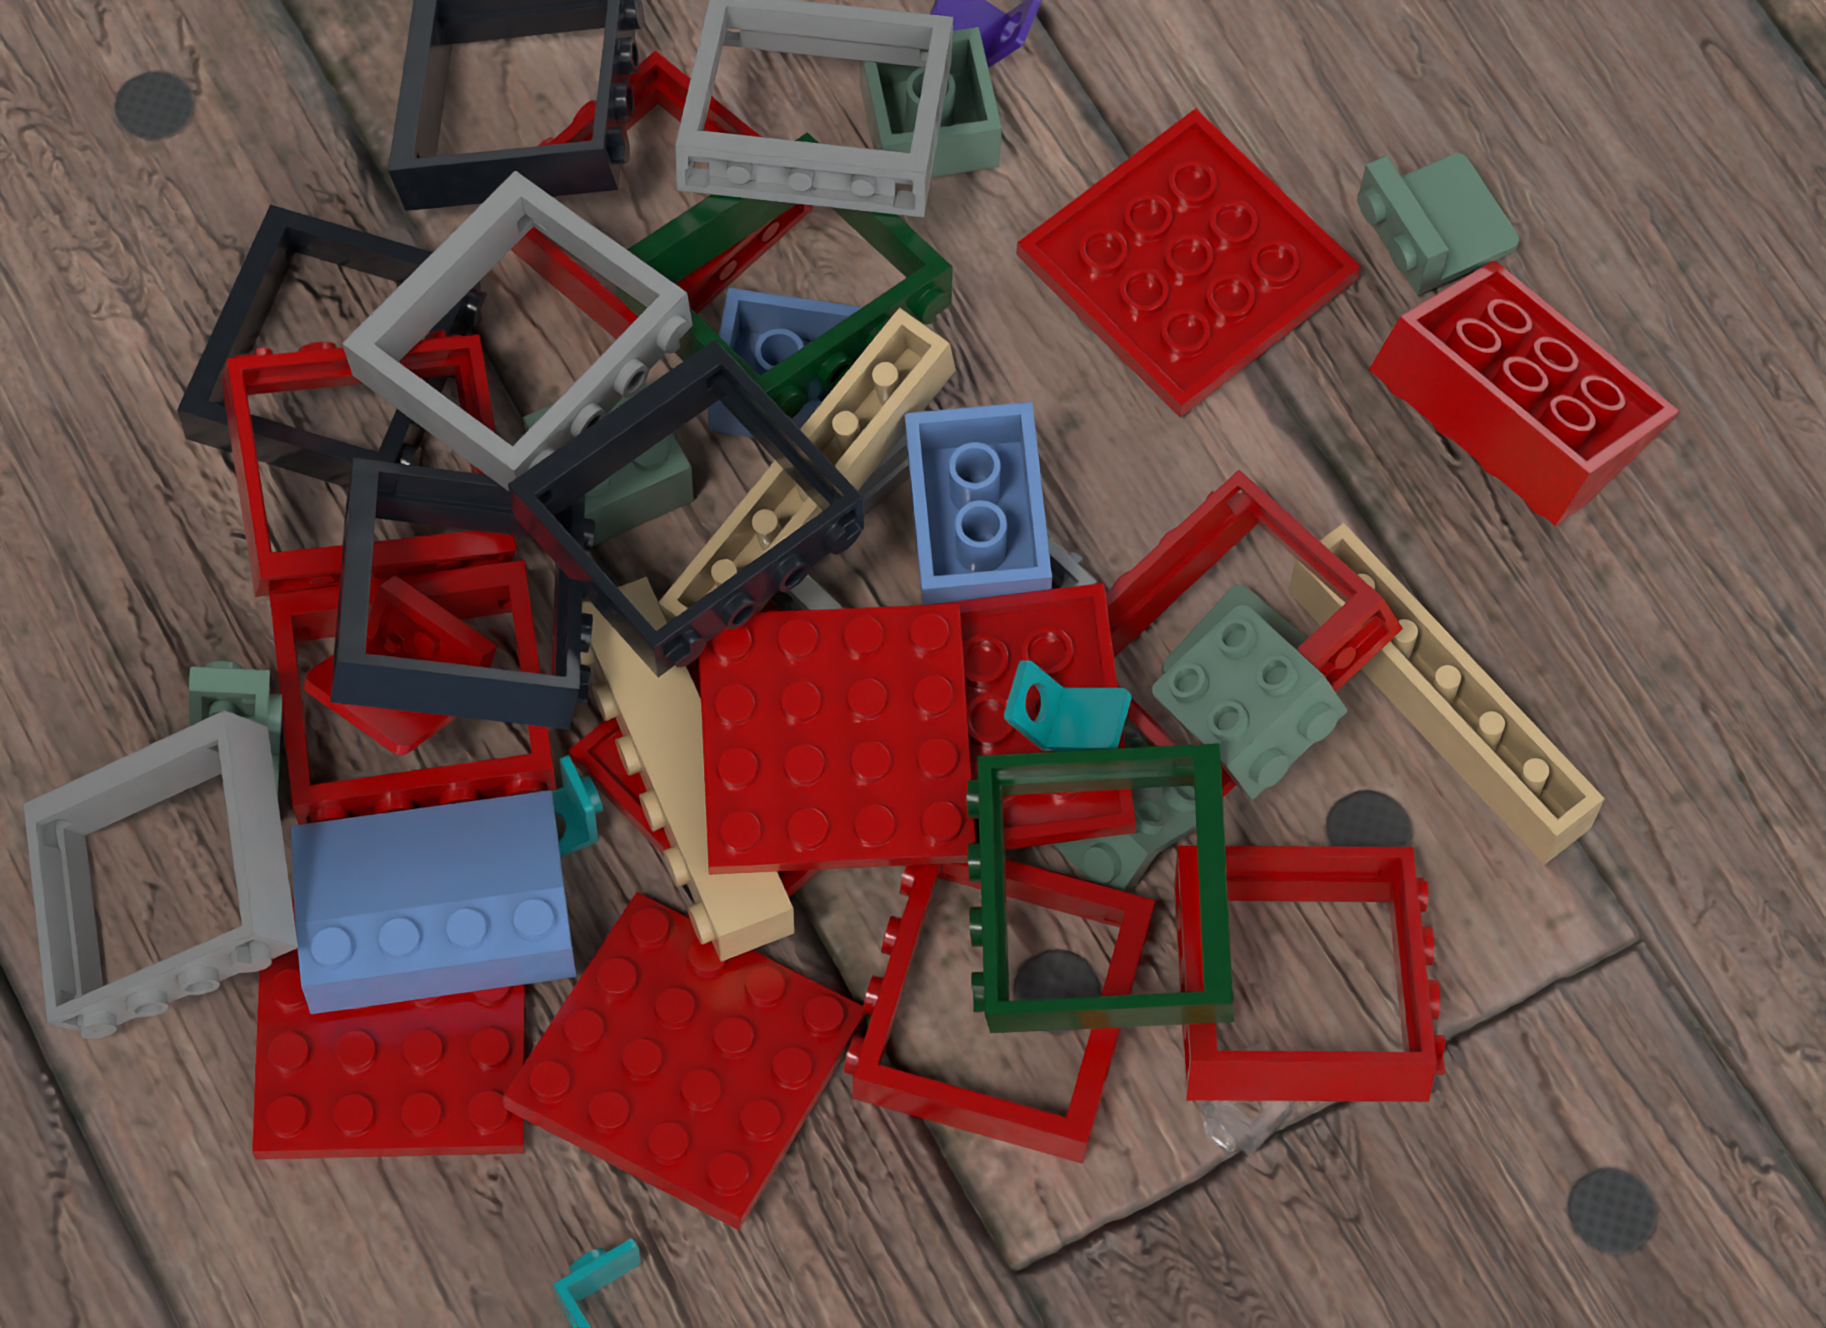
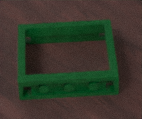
M808 132L795 140L819 143ZM711 194L627 250L675 284L796 205V203ZM831 207L906 278L760 376L691 308L693 326L679 339L680 348L674 353L682 361H685L716 339L779 408L793 419L806 403L827 389L833 390L899 308L922 324H931L936 321L937 314L952 305L953 266L897 214ZM616 286L617 297L639 317L647 307Z
M1219 743L977 756L978 780H967L968 793H966L968 818L979 819L980 842L968 843V870L970 883L981 882L982 906L970 907L969 922L972 947H983V971L972 972L971 988L973 991L974 1013L984 1012L990 1034L1234 1022L1222 767ZM1194 786L1204 991L1010 1001L1004 796Z

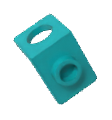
M1020 661L1005 708L1004 719L1042 751L1063 752L1117 749L1132 695L1125 688H1063L1032 661ZM1033 684L1037 687L1041 698L1040 712L1034 721L1029 718L1025 706L1026 694Z
M569 755L559 759L563 787L552 792L555 814L559 815L566 824L565 833L559 840L561 857L599 841L595 814L603 811L602 802L589 775L582 778L579 777Z
M633 1238L608 1252L604 1248H597L584 1254L569 1267L571 1274L553 1284L556 1302L572 1328H591L576 1304L578 1301L641 1264L639 1247Z

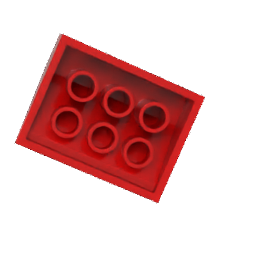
M1491 261L1401 315L1369 368L1371 373L1386 384V387L1394 396L1410 404L1432 423L1437 432L1452 439L1477 460L1485 472L1501 480L1525 500L1527 506L1534 513L1545 517L1554 526L1585 506L1654 440L1680 412L1497 261Z

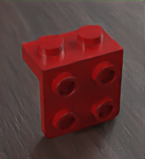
M396 575L379 586L368 618L365 654L490 668L497 649L496 644ZM334 654L308 671L303 684L307 693L373 738L380 745L398 755L410 753L457 718L455 716L330 702Z

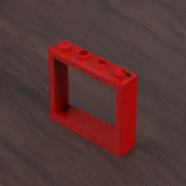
M656 50L639 64L638 73L631 74L630 84L634 94L635 112L633 118L626 119V131L657 104L681 123L691 79ZM711 96L704 131L761 137ZM591 100L584 104L575 115L573 122L555 138L549 137L538 146L592 141L597 101ZM794 205L675 283L687 292L689 307L696 314L702 311L813 210V205ZM534 227L510 249L616 340L638 318L619 298Z
M445 330L432 332L426 335L424 340H420L399 361L400 364L419 378L455 375L460 408L496 434L480 335L446 336ZM333 342L309 343L300 347L298 352L273 354V350L261 347L256 348L254 354L227 358L221 381L255 597L338 586L340 581L342 545L272 552L248 395L359 385L363 383L352 375L344 348H337ZM470 463L471 473L484 474ZM464 531L374 541L371 581L388 579L394 575L403 577L511 562L516 552L514 535Z
M1240 470L1236 471L1215 492L1211 491L1206 500L1178 527L1168 531L1162 537L1159 544L1132 570L1121 575L1106 593L1113 655L1115 658L1258 524L1345 602L1336 613L1296 649L1325 676L1335 692L1403 628L1380 594ZM1131 698L1125 722L1150 747L1180 745ZM1222 767L1224 797L1236 784Z
M525 560L399 577L459 620L512 612L520 672L541 674ZM388 579L371 581L368 618L379 586ZM339 585L269 595L280 694H282V716L292 806L298 825L557 790L548 727L528 725L532 754L312 785L296 643L335 637Z
M1178 845L1173 888L1180 993L1203 992L1197 846ZM1225 846L1228 901L1388 902L1404 1052L1218 1051L1216 1023L1182 1024L1186 1101L1429 1102L1434 1075L1445 1074L1443 1054L1446 1041L1444 1035H1434L1432 1020H1438L1440 1014V986L1438 980H1428L1426 966H1432L1434 960V932L1432 926H1422L1421 913H1425L1428 907V881H1424V877L1416 876L1414 848Z
M1005 859L1007 897L1120 928L1101 996L1131 995L1151 925L1155 900ZM968 863L906 866L899 894L908 897L902 918L891 915L881 947V953L890 956L884 977L872 975L864 999L862 1013L872 1015L865 1038L857 1035L853 1036L843 1072L853 1075L852 1099L1083 1164L1121 1027L1091 1029L1066 1117L881 1065L938 878L981 890V882L970 883Z

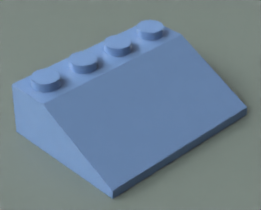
M552 790L291 826L295 928L301 987L311 1014L576 977Z

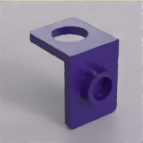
M935 0L930 15L953 17V31L979 27L989 68L1024 44L1041 0H1025L1007 13H1004L986 0Z

